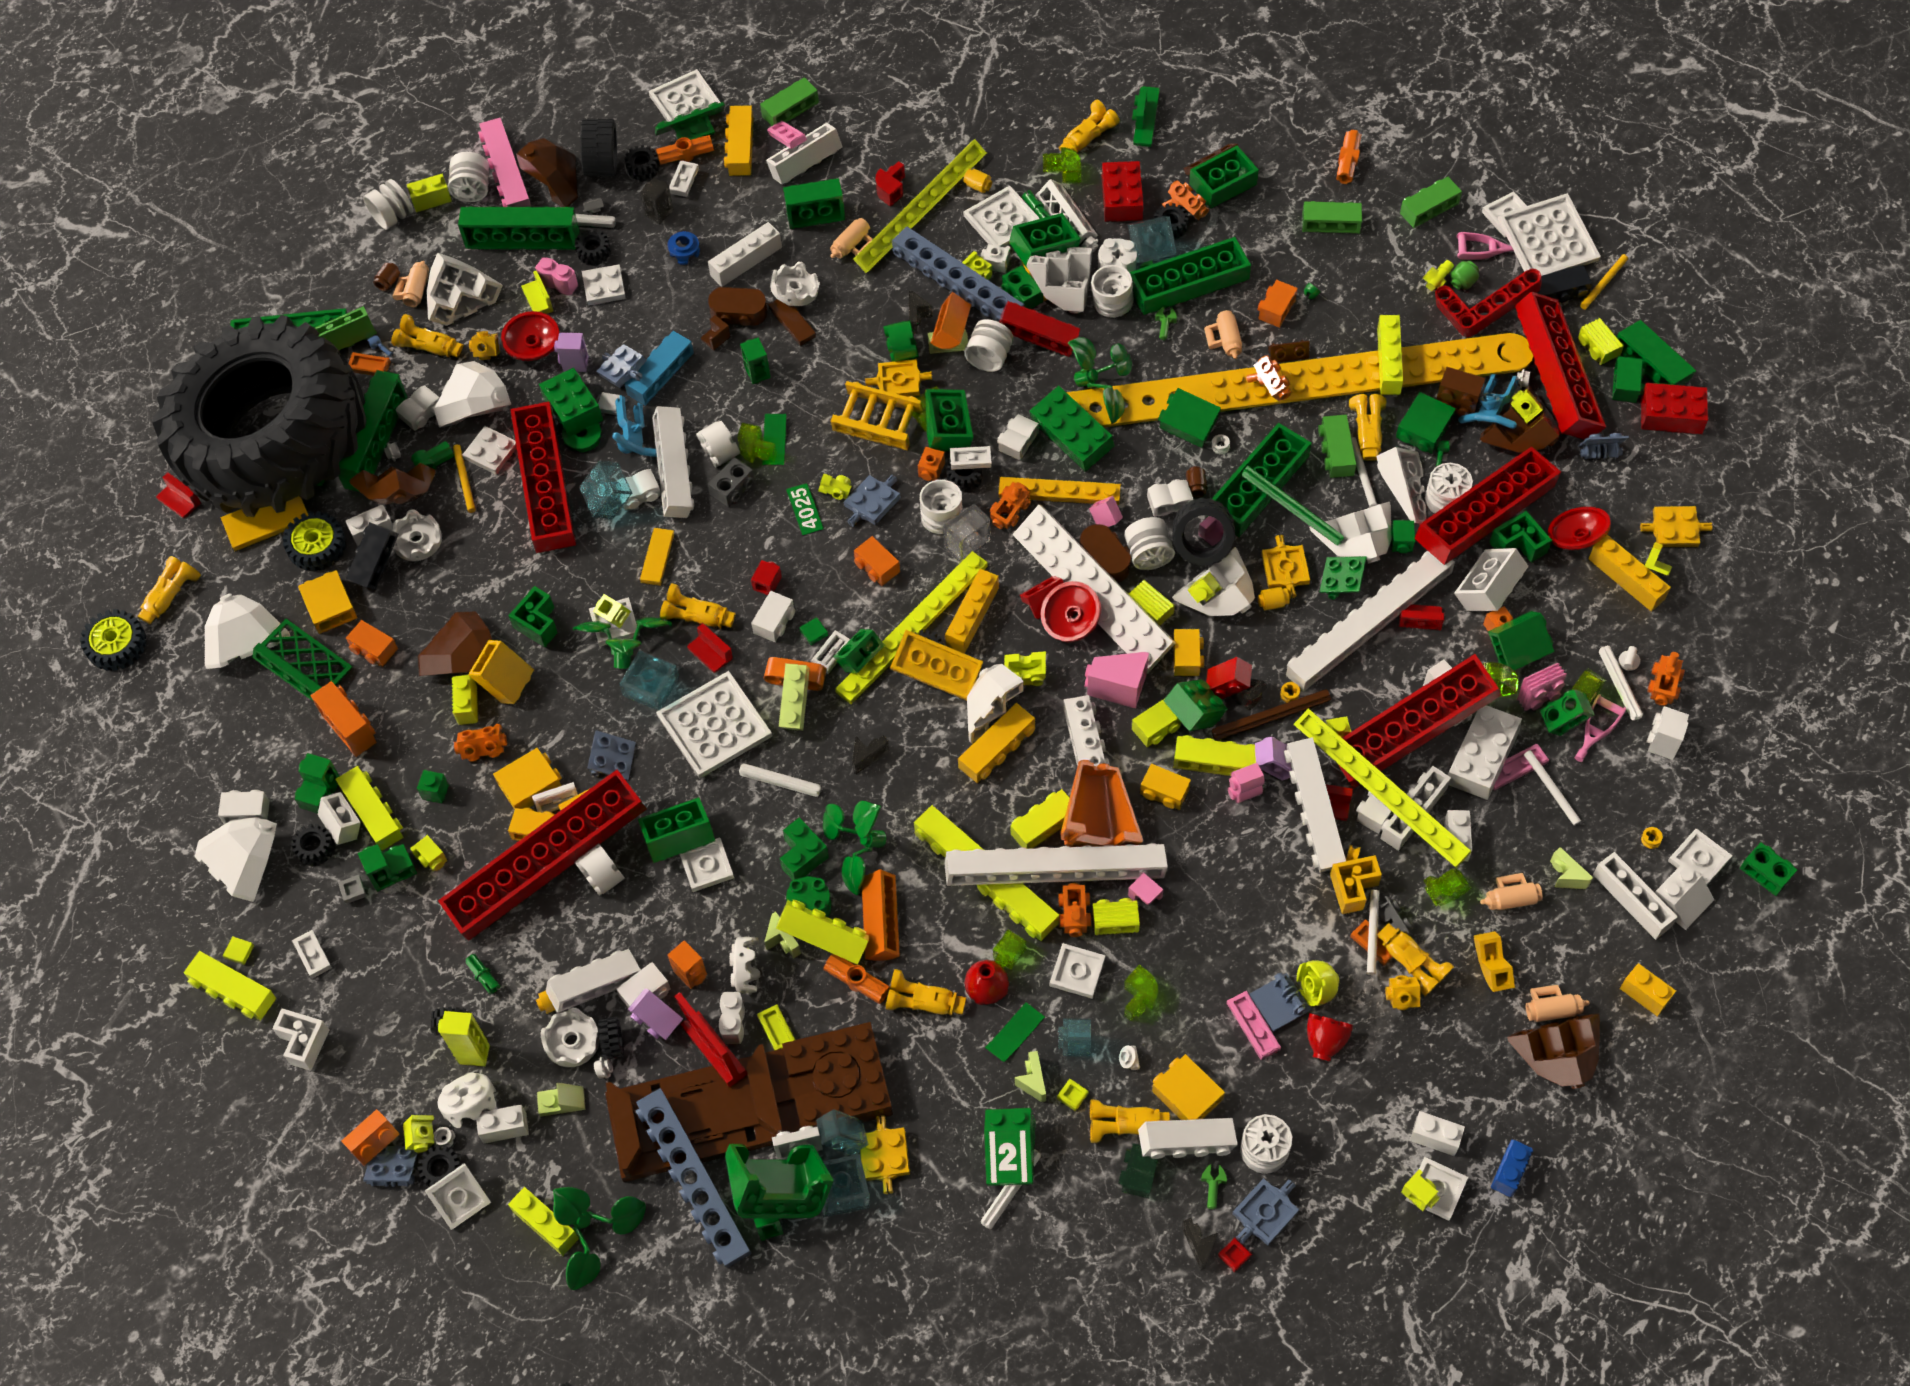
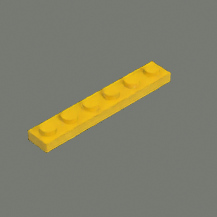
M1000 477L999 498H1002L1001 493L1006 486H1010L1012 482H1019L1029 489L1030 500L1094 504L1113 496L1117 505H1119L1121 484Z

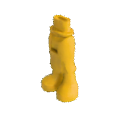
M1095 100L1090 106L1091 115L1068 133L1066 138L1063 139V144L1059 146V150L1069 157L1072 153H1077L1078 150L1084 149L1094 138L1100 136L1102 132L1119 124L1120 119L1117 113L1111 109L1106 112L1104 104L1099 100Z
M408 314L402 316L400 329H395L391 339V343L395 347H411L439 356L446 355V357L451 355L458 357L463 349V344L456 342V339L446 334L415 326L413 317Z
M1359 394L1349 399V407L1352 411L1357 412L1358 444L1360 452L1363 454V460L1373 461L1377 460L1376 456L1381 452V411L1386 408L1387 400L1382 395L1371 394L1369 397L1371 415H1368L1367 395Z
M170 556L166 561V567L162 575L158 577L156 585L148 593L140 608L142 610L137 617L151 624L155 618L158 619L159 615L167 610L175 595L181 590L182 584L188 579L197 581L201 574L186 562H181L179 559Z
M673 583L669 586L667 601L663 602L660 611V618L663 620L673 618L684 619L685 621L704 623L710 627L718 626V628H722V626L731 628L736 613L728 611L726 607H722L717 603L682 595L679 586ZM676 606L686 607V610L680 609Z
M1390 923L1377 934L1388 952L1407 969L1409 974L1417 978L1420 984V992L1424 996H1427L1454 968L1449 962L1442 964L1435 962L1429 957V953L1422 950L1408 934L1400 931L1399 928L1395 929ZM1423 965L1433 977L1427 975L1420 967Z
M894 969L885 1009L895 1010L901 1007L912 1008V1010H924L935 1014L952 1015L957 1013L963 1015L966 997L957 996L956 992L953 995V992L946 988L928 986L920 982L918 984L905 980L901 970ZM898 992L913 994V998L903 996Z
M1090 1100V1120H1092L1090 1126L1091 1143L1100 1142L1105 1134L1139 1135L1138 1129L1145 1122L1170 1121L1169 1112H1159V1109L1154 1110L1148 1107L1126 1108L1119 1105L1114 1107L1104 1105L1099 1100ZM1115 1118V1122L1102 1121L1099 1119Z

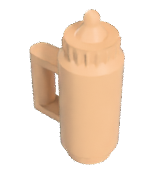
M862 218L854 220L837 237L830 248L832 252L831 258L837 257L841 259L850 252L856 256L872 240L867 235L870 226L866 220ZM864 239L867 243L860 250L856 249V245Z
M425 261L416 262L410 269L408 276L398 278L393 299L403 300V303L408 307H417L421 303L429 277V267L425 264Z
M1225 310L1218 314L1217 323L1206 326L1204 330L1209 349L1223 346L1226 354L1236 359L1237 355L1242 352V341L1235 315L1231 311ZM1219 330L1221 339L1215 341L1213 331Z
M1523 873L1496 877L1498 888L1488 891L1486 898L1482 899L1480 903L1488 905L1490 910H1505L1537 904L1538 901H1542L1543 896L1538 883H1527ZM1520 882V884L1504 887V885Z
M1558 985L1531 988L1530 993L1533 1000L1526 1003V1013L1529 1021L1534 1020L1535 1022L1575 1017L1577 1014H1582L1584 1007L1588 1006L1590 1002L1582 1000L1578 994L1562 995ZM1553 994L1556 995V996H1553V997L1540 998V999L1538 998V997H1540V996L1553 995Z

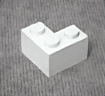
M1665 706L1661 713H1656L1652 723L1653 728L1647 738V743H1650L1648 752L1673 760L1684 739L1689 715Z
M281 1009L272 1028L279 1038L290 1041L283 1055L290 1065L309 1071L312 1070L330 1031L322 1020L286 1009Z

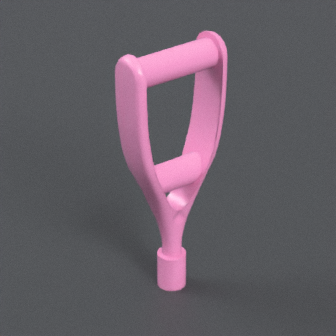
M1460 232L1457 234L1459 247L1457 257L1462 260L1488 259L1505 252L1514 251L1512 246L1484 234ZM1466 240L1489 244V251L1466 252Z
M1601 694L1597 695L1591 706L1592 709L1598 704L1619 716L1605 731L1591 725L1590 719L1586 720L1584 744L1575 756L1577 761L1582 762L1587 755V750L1614 730L1623 717L1626 707L1623 708L1601 697Z

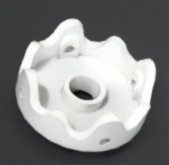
M797 262L795 266L789 267L783 264L778 271L773 270L770 287L773 295L786 305L803 306L815 300L820 282H818L816 273L809 274L806 271V265L803 262Z
M411 509L407 511L404 518L394 521L392 531L399 535L393 550L399 557L408 561H421L432 556L440 547L442 542L441 529L430 514L424 516ZM415 536H422L419 541H411Z
M737 937L735 944H732V953H730V966H733L731 987H735L737 992H757L756 986L748 984L760 978V971L751 966V961L755 958L756 953L748 948V946L758 943L757 937Z
M572 1007L566 1012L554 1014L547 1027L541 1029V1040L547 1056L560 1066L576 1067L588 1062L594 1056L599 1046L600 1035L596 1023L592 1017L585 1015L578 1008ZM575 1035L577 1036V1041L572 1045L566 1044L567 1037Z
M473 1072L452 1081L442 1089L437 1102L438 1108L444 1119H447L454 1127L460 1128L463 1123L462 1118L467 1117L477 1120L485 1108L488 1110L495 1109L496 1101L493 1093L496 1092V1089L486 1075Z

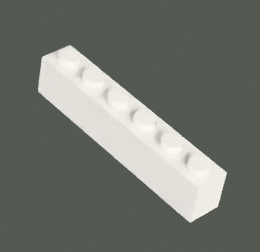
M657 406L652 419L664 517L688 518L690 511L694 509V499L691 498L692 482H689L690 466L687 465L688 449H685L684 417L681 416L680 408Z
M1312 737L1287 743V750H1284L1286 763H1290L1292 767L1289 775L1292 784L1296 783L1298 792H1295L1297 804L1302 805L1303 813H1300L1303 826L1307 825L1309 831L1306 834L1309 847L1313 846L1314 855H1311L1314 868L1318 867L1319 873L1331 870L1333 864L1345 862L1346 859Z

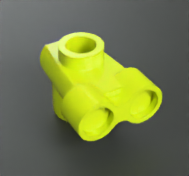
M1446 260L1438 269L1432 267L1423 277L1427 282L1426 287L1433 291L1435 288L1438 289L1446 282L1444 278L1454 268V264Z
M823 474L818 492L826 495L827 493L831 494L838 500L847 499L852 487L850 486L851 481L843 475H839L834 479L830 475Z

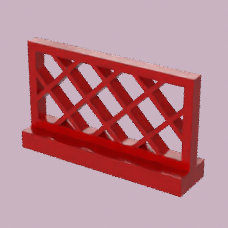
M680 992L674 997L686 1017V1020L680 1023L681 1027L727 1086L730 1088L748 1075L742 1064L699 1011L695 1012Z

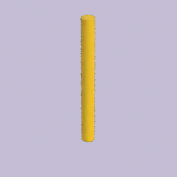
M1623 254L1583 300L1580 304L1582 309L1586 310L1627 262L1628 257Z
M456 444L452 448L467 510L469 513H474L476 509L461 447Z

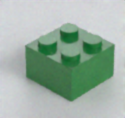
M1202 679L1177 683L1163 700L1189 731L1214 727L1228 710L1221 698L1216 696L1211 691L1208 683Z

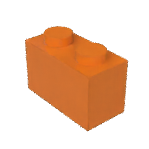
M1276 280L1273 286L1268 287L1265 300H1261L1257 310L1260 311L1259 320L1280 328L1296 301L1298 288Z
M873 536L854 550L855 564L859 569H864L873 582L877 581L883 586L900 573L899 561Z
M363 620L346 637L349 649L356 655L361 654L365 656V659L373 665L376 663L383 667L398 650L393 638Z
M685 940L668 954L673 972L690 989L695 985H700L705 980L707 972L702 957Z
M376 1109L341 1142L365 1166L400 1134Z

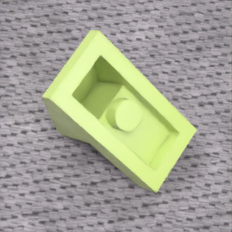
M1561 847L1557 849L1550 862L1563 875L1559 877L1555 887L1588 888L1593 877Z
M775 911L771 915L765 938L766 950L780 943L783 951L786 954L789 952L795 958L801 954L799 944L792 935L776 929L780 917Z
M1038 1051L1028 1052V1060L1025 1061V1067L1029 1075L1015 1077V1085L1037 1100L1045 1102L1046 1091Z
M557 1083V1089L537 1092L538 1113L540 1117L586 1110L583 1086Z

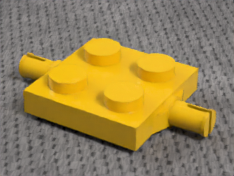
M917 359L878 363L877 377L865 378L866 386L878 385L879 390L906 397L920 396V383L922 380H932V371L920 373Z
M1696 506L1654 507L1653 523L1640 524V531H1653L1656 543L1662 544V547H1698L1700 545L1699 532L1712 531L1711 522H1699Z
M1277 535L1275 536L1277 546L1272 549L1262 550L1261 553L1269 589L1276 587L1287 588L1289 599H1291V596L1293 599L1296 597L1295 586L1310 584L1303 545H1285L1284 535H1280V537Z
M881 1115V1118L880 1116L876 1117L877 1130L859 1134L862 1173L864 1181H883V1194H888V1191L892 1194V1179L898 1176L910 1175L906 1131L904 1127L896 1129L886 1128V1116Z

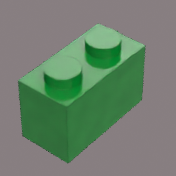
M1618 356L1614 367L1612 400L1636 403L1639 395H1643L1644 384L1641 383V379L1644 378L1645 368L1642 367V359Z

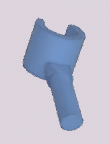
M375 335L367 339L372 349L379 347L389 357L392 356L393 353L382 344L378 336Z

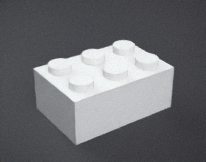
M1516 548L1485 549L1454 594L1466 611H1498L1507 596L1513 591L1519 579L1522 578L1528 565Z

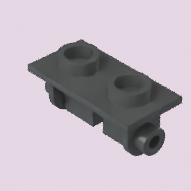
M1385 896L1387 902H1379V916L1385 924L1392 920L1393 923L1391 925L1395 929L1399 928L1400 931L1409 934L1413 938L1414 935L1410 930L1414 928L1407 917L1402 918L1399 913L1402 910L1395 899L1391 900L1388 896Z

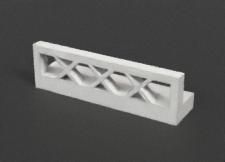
M1050 179L1036 194V197L1044 204V208L1050 216L1063 213L1065 217H1069L1071 226L1080 233V243L1090 236L1094 239L1098 236L1061 183ZM1050 190V200H1045L1043 196ZM1055 204H1060L1059 213H1054Z

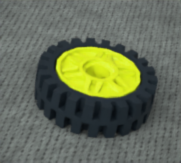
M311 511L308 512L309 516L303 513L301 514L302 519L294 518L295 524L290 522L288 524L289 529L284 531L283 546L286 554L293 564L307 571L309 567L312 571H316L317 567L320 570L325 569V564L328 567L332 566L331 561L333 560L336 563L339 560L338 556L342 557L343 550L346 548V537L340 523L335 517H330L326 512L322 514L321 511H317L315 515Z
M113 609V613L110 610L105 611L104 616L102 613L97 614L98 619L92 617L90 619L92 624L86 623L84 626L86 630L81 632L80 642L84 654L94 666L96 665L97 668H103L106 671H109L110 668L116 671L118 666L124 669L126 668V663H129V665L134 663L133 658L136 660L140 658L138 653L143 654V646H146L147 642L145 639L147 638L142 625L133 614L127 613L124 610L120 612L118 609Z

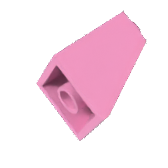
M1138 652L1094 657L1092 665L1088 664L1085 672L1086 680L1084 686L1087 687V695L1136 709L1147 676L1149 653Z

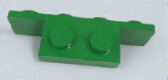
M1142 86L1139 95H1135L1134 106H1137V109H1133L1132 120L1136 121L1133 145L1152 146L1159 88Z
M713 102L707 108L693 110L691 114L678 115L669 122L662 121L655 127V134L658 136L673 130L677 140L682 137L692 140L713 135L715 131L709 116L723 112L725 104L724 102Z

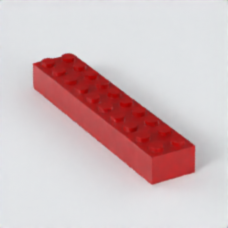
M616 769L447 893L438 902L459 932L469 941L574 864L578 858L597 844H601L647 810V808L618 769Z

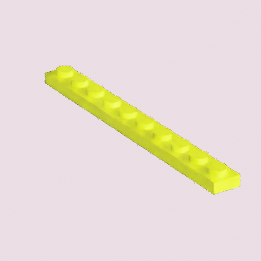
M975 139L972 140L853 260L867 273L893 248L892 240L904 228L909 227L912 229L964 177L966 171L972 169L987 152Z
M972 551L882 641L885 646L857 674L850 673L835 688L836 693L852 704L892 664L905 630L913 633L916 632L918 635L920 634L919 630L924 632L973 582L979 569L985 570L988 567V562Z
M1307 709L1294 723L1296 728L1308 738L1313 737L1314 743L1455 868L1470 855V849L1311 710Z

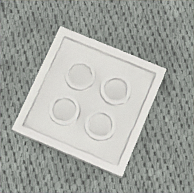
M697 69L649 91L650 98L667 122L674 120L678 115L691 114L697 108H707L713 102L721 103Z
M1010 185L963 212L966 220L989 245L1004 248L1010 245L1009 240L1013 226L1040 219Z

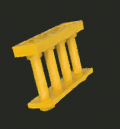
M846 381L847 394L850 396L843 414L840 416L833 414L831 418L833 431L908 450L910 442L908 434L905 432L913 411L922 413L921 400L913 396L906 397L864 386L859 382L852 383ZM857 397L868 399L861 420L850 419ZM876 402L887 404L880 424L877 426L868 424ZM894 407L906 409L898 430L887 429Z

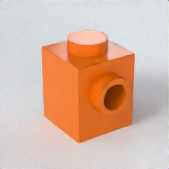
M925 447L918 464V477L926 481L938 480L945 465V452Z
M1503 606L1498 611L1487 613L1483 625L1487 631H1490L1513 620V617L1507 608Z

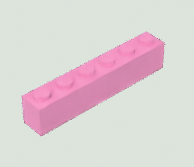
M501 118L479 123L481 129L478 132L481 143L485 142L486 144L482 146L485 155L490 156L487 159L490 170H495V172H492L495 183L499 182L497 186L499 196H504V199L501 200L503 207H531Z

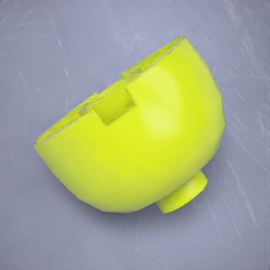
M1319 960L1300 964L1296 978L1297 982H1301L1303 990L1300 989L1299 992L1309 1006H1320L1330 1002L1336 996L1339 986V976L1333 967Z

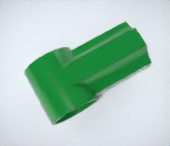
M444 441L428 451L419 450L415 452L411 457V461L415 467L422 463L436 470V466L454 457V453L449 444Z

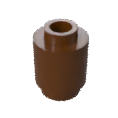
M384 263L374 277L373 284L376 288L386 291L392 287L400 276L397 265L394 263Z
M1199 466L1191 467L1186 471V480L1192 497H1203L1208 489L1206 471Z

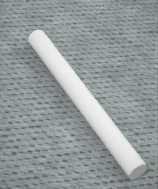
M1351 437L1356 467L1369 507L1376 506L1377 502L1355 437Z
M1531 750L1527 751L1524 754L1525 758L1572 824L1576 825L1581 822Z
M1371 890L1368 975H1376L1379 915L1378 890Z

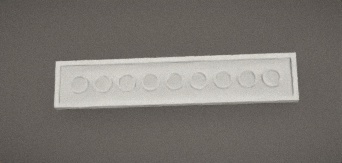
M1039 504L1012 534L1052 576L1062 578L1064 583L1070 581L1082 582L1096 592L1101 603V615L1098 624L1127 654L1148 652L1147 673L1176 644L1042 505Z

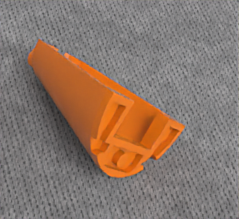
M1090 760L1078 762L1061 829V840H1064V845L1069 847H1082L1086 845L1097 847L1105 845H1139L1143 843V838L1118 767H1113L1106 763L1099 764L1096 767Z

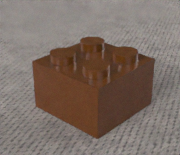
M1446 367L1436 400L1456 408V415L1463 416L1475 413L1486 378Z

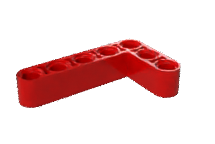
M1537 269L1525 271L1470 309L1450 287L1441 286L1435 292L1436 306L1463 337H1472L1514 309L1515 305L1530 292L1537 293L1540 291L1541 273Z

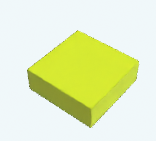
M232 936L223 957L245 965L254 945L251 942Z
M1069 1079L1057 1095V1099L1076 1112L1089 1094V1091Z

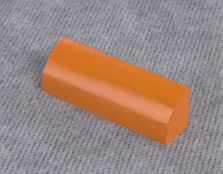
M954 292L948 296L941 306L931 339V344L941 349H951L961 343L971 308L970 303Z
M880 869L866 875L862 883L864 930L867 932L866 935H869V941L865 948V959L873 961L891 960L900 957L896 876Z

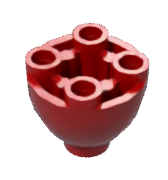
M986 959L980 960L970 967L966 973L964 984L967 994L976 1004L987 1005L996 1003L1006 996L1009 981L1006 971L999 963Z
M1309 1013L1307 1035L1314 1052L1312 1057L1331 1061V1057L1337 1054L1348 1042L1353 1025Z

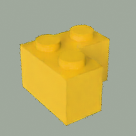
M1376 855L1332 865L1330 877L1342 914L1364 910L1367 899L1363 889L1379 886L1382 874Z

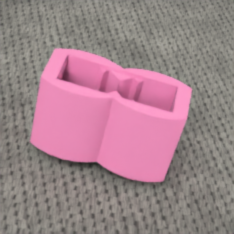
M542 258L535 267L545 287L555 288L564 295H572L578 287L575 271L567 265L558 264L550 258Z
M1258 763L1232 772L1231 778H1229L1230 787L1228 788V793L1232 800L1235 799L1236 803L1263 793L1262 785H1264L1265 780Z

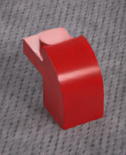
M900 161L894 166L889 167L887 172L880 168L875 177L877 195L880 200L890 207L903 196V185L900 181L905 178V167Z

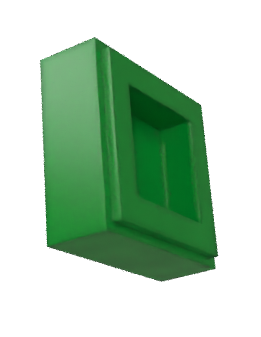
M817 617L799 627L800 632L810 645L828 636L827 630Z

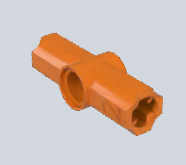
M1357 130L1346 132L1343 147L1340 150L1336 179L1342 184L1352 182L1355 167H1357L1362 136Z
M710 135L692 140L682 137L673 145L656 149L660 165L677 160L690 162L696 155L714 151Z
M835 954L830 955L826 961L824 971L846 983L852 991L860 992L878 1004L887 997L890 986L867 973L862 966L854 965ZM859 975L862 977L859 981L852 980L854 976Z

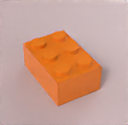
M330 681L310 695L321 716L355 757L377 743L373 736L376 732L370 725V721L364 713L361 714L358 711L359 708L355 702L347 698L346 692L340 685L336 687Z

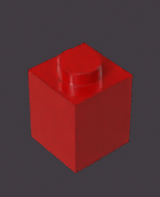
M761 560L751 578L753 590L768 595L770 591L774 592L782 578L780 566L774 562Z

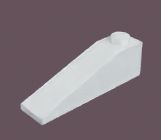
M1395 447L1377 455V467L1383 479L1410 521H1414L1415 525H1420L1427 518L1426 504L1421 496L1425 490L1420 482V478L1423 477V468L1419 453Z

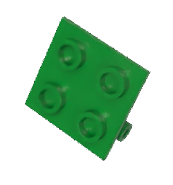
M1327 557L1319 592L1327 593L1328 598L1333 600L1343 592H1360L1367 557Z

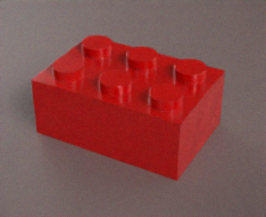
M1140 161L1102 163L1101 178L1105 222L1143 220Z
M1656 383L1645 384L1643 395L1641 396V429L1703 434L1708 422L1706 387Z

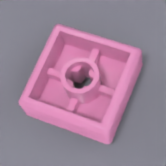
M1555 663L1523 679L1517 700L1520 701L1519 704H1522L1521 707H1524V710H1536L1544 702L1557 700L1561 696L1560 691L1565 686L1564 680L1567 673L1561 670L1562 666H1559L1560 663Z

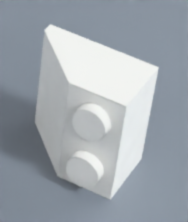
M1685 862L1655 892L1678 916L1675 922L1685 930L1714 901L1703 877Z

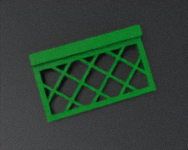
M285 619L261 644L258 643L253 648V659L310 700H312L310 695L322 688L318 684L317 679L329 678L336 686L352 670V666L288 619ZM288 627L293 631L294 636L282 637L281 631ZM295 641V649L283 650L282 642ZM297 641L309 642L310 648L298 649ZM272 642H279L280 650L272 651L266 646ZM311 653L312 661L300 662L299 654ZM314 653H324L327 655V660L315 661ZM296 654L297 662L288 663L284 660V655ZM328 665L329 673L317 674L316 666ZM331 665H340L345 669L341 673H332ZM313 666L314 674H303L301 667Z

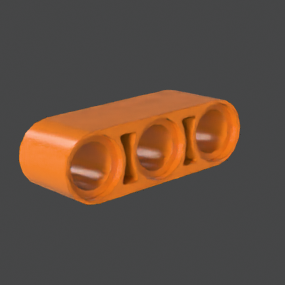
M770 657L768 659L763 678L766 682L783 686L785 663L807 665L810 668L808 690H822L827 672L825 666L818 663Z

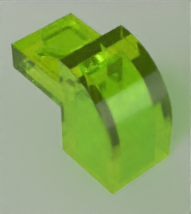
M1061 147V153L1043 154V172L1062 171V183L1081 182V159L1074 150Z
M742 423L737 436L742 457L751 463H754L756 457L762 460L769 459L775 461L777 456L775 443L762 441L761 426Z
M1496 662L1483 663V666L1498 686L1502 696L1517 694L1519 675L1511 667Z
M1587 669L1579 677L1572 690L1575 689L1586 693L1591 703L1607 680Z
M1454 868L1439 878L1429 876L1423 880L1426 884L1425 890L1435 906H1442L1456 900L1472 889L1462 872Z
M1138 965L1127 977L1124 989L1134 996L1124 1010V1016L1130 1021L1135 1016L1139 1017L1145 1011L1146 1006L1153 1010L1157 1002L1158 984L1156 979L1145 968Z

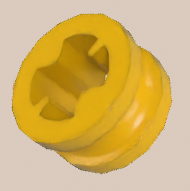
M1287 682L1282 686L1280 696L1284 702L1288 703L1299 699L1300 687L1296 683ZM1292 690L1293 696H1290L1287 691Z
M1655 827L1646 828L1641 837L1643 845L1649 849L1659 847L1663 838L1662 832ZM1651 834L1655 835L1653 842L1648 840Z
M1350 845L1346 861L1358 859L1361 847L1355 849L1353 845Z

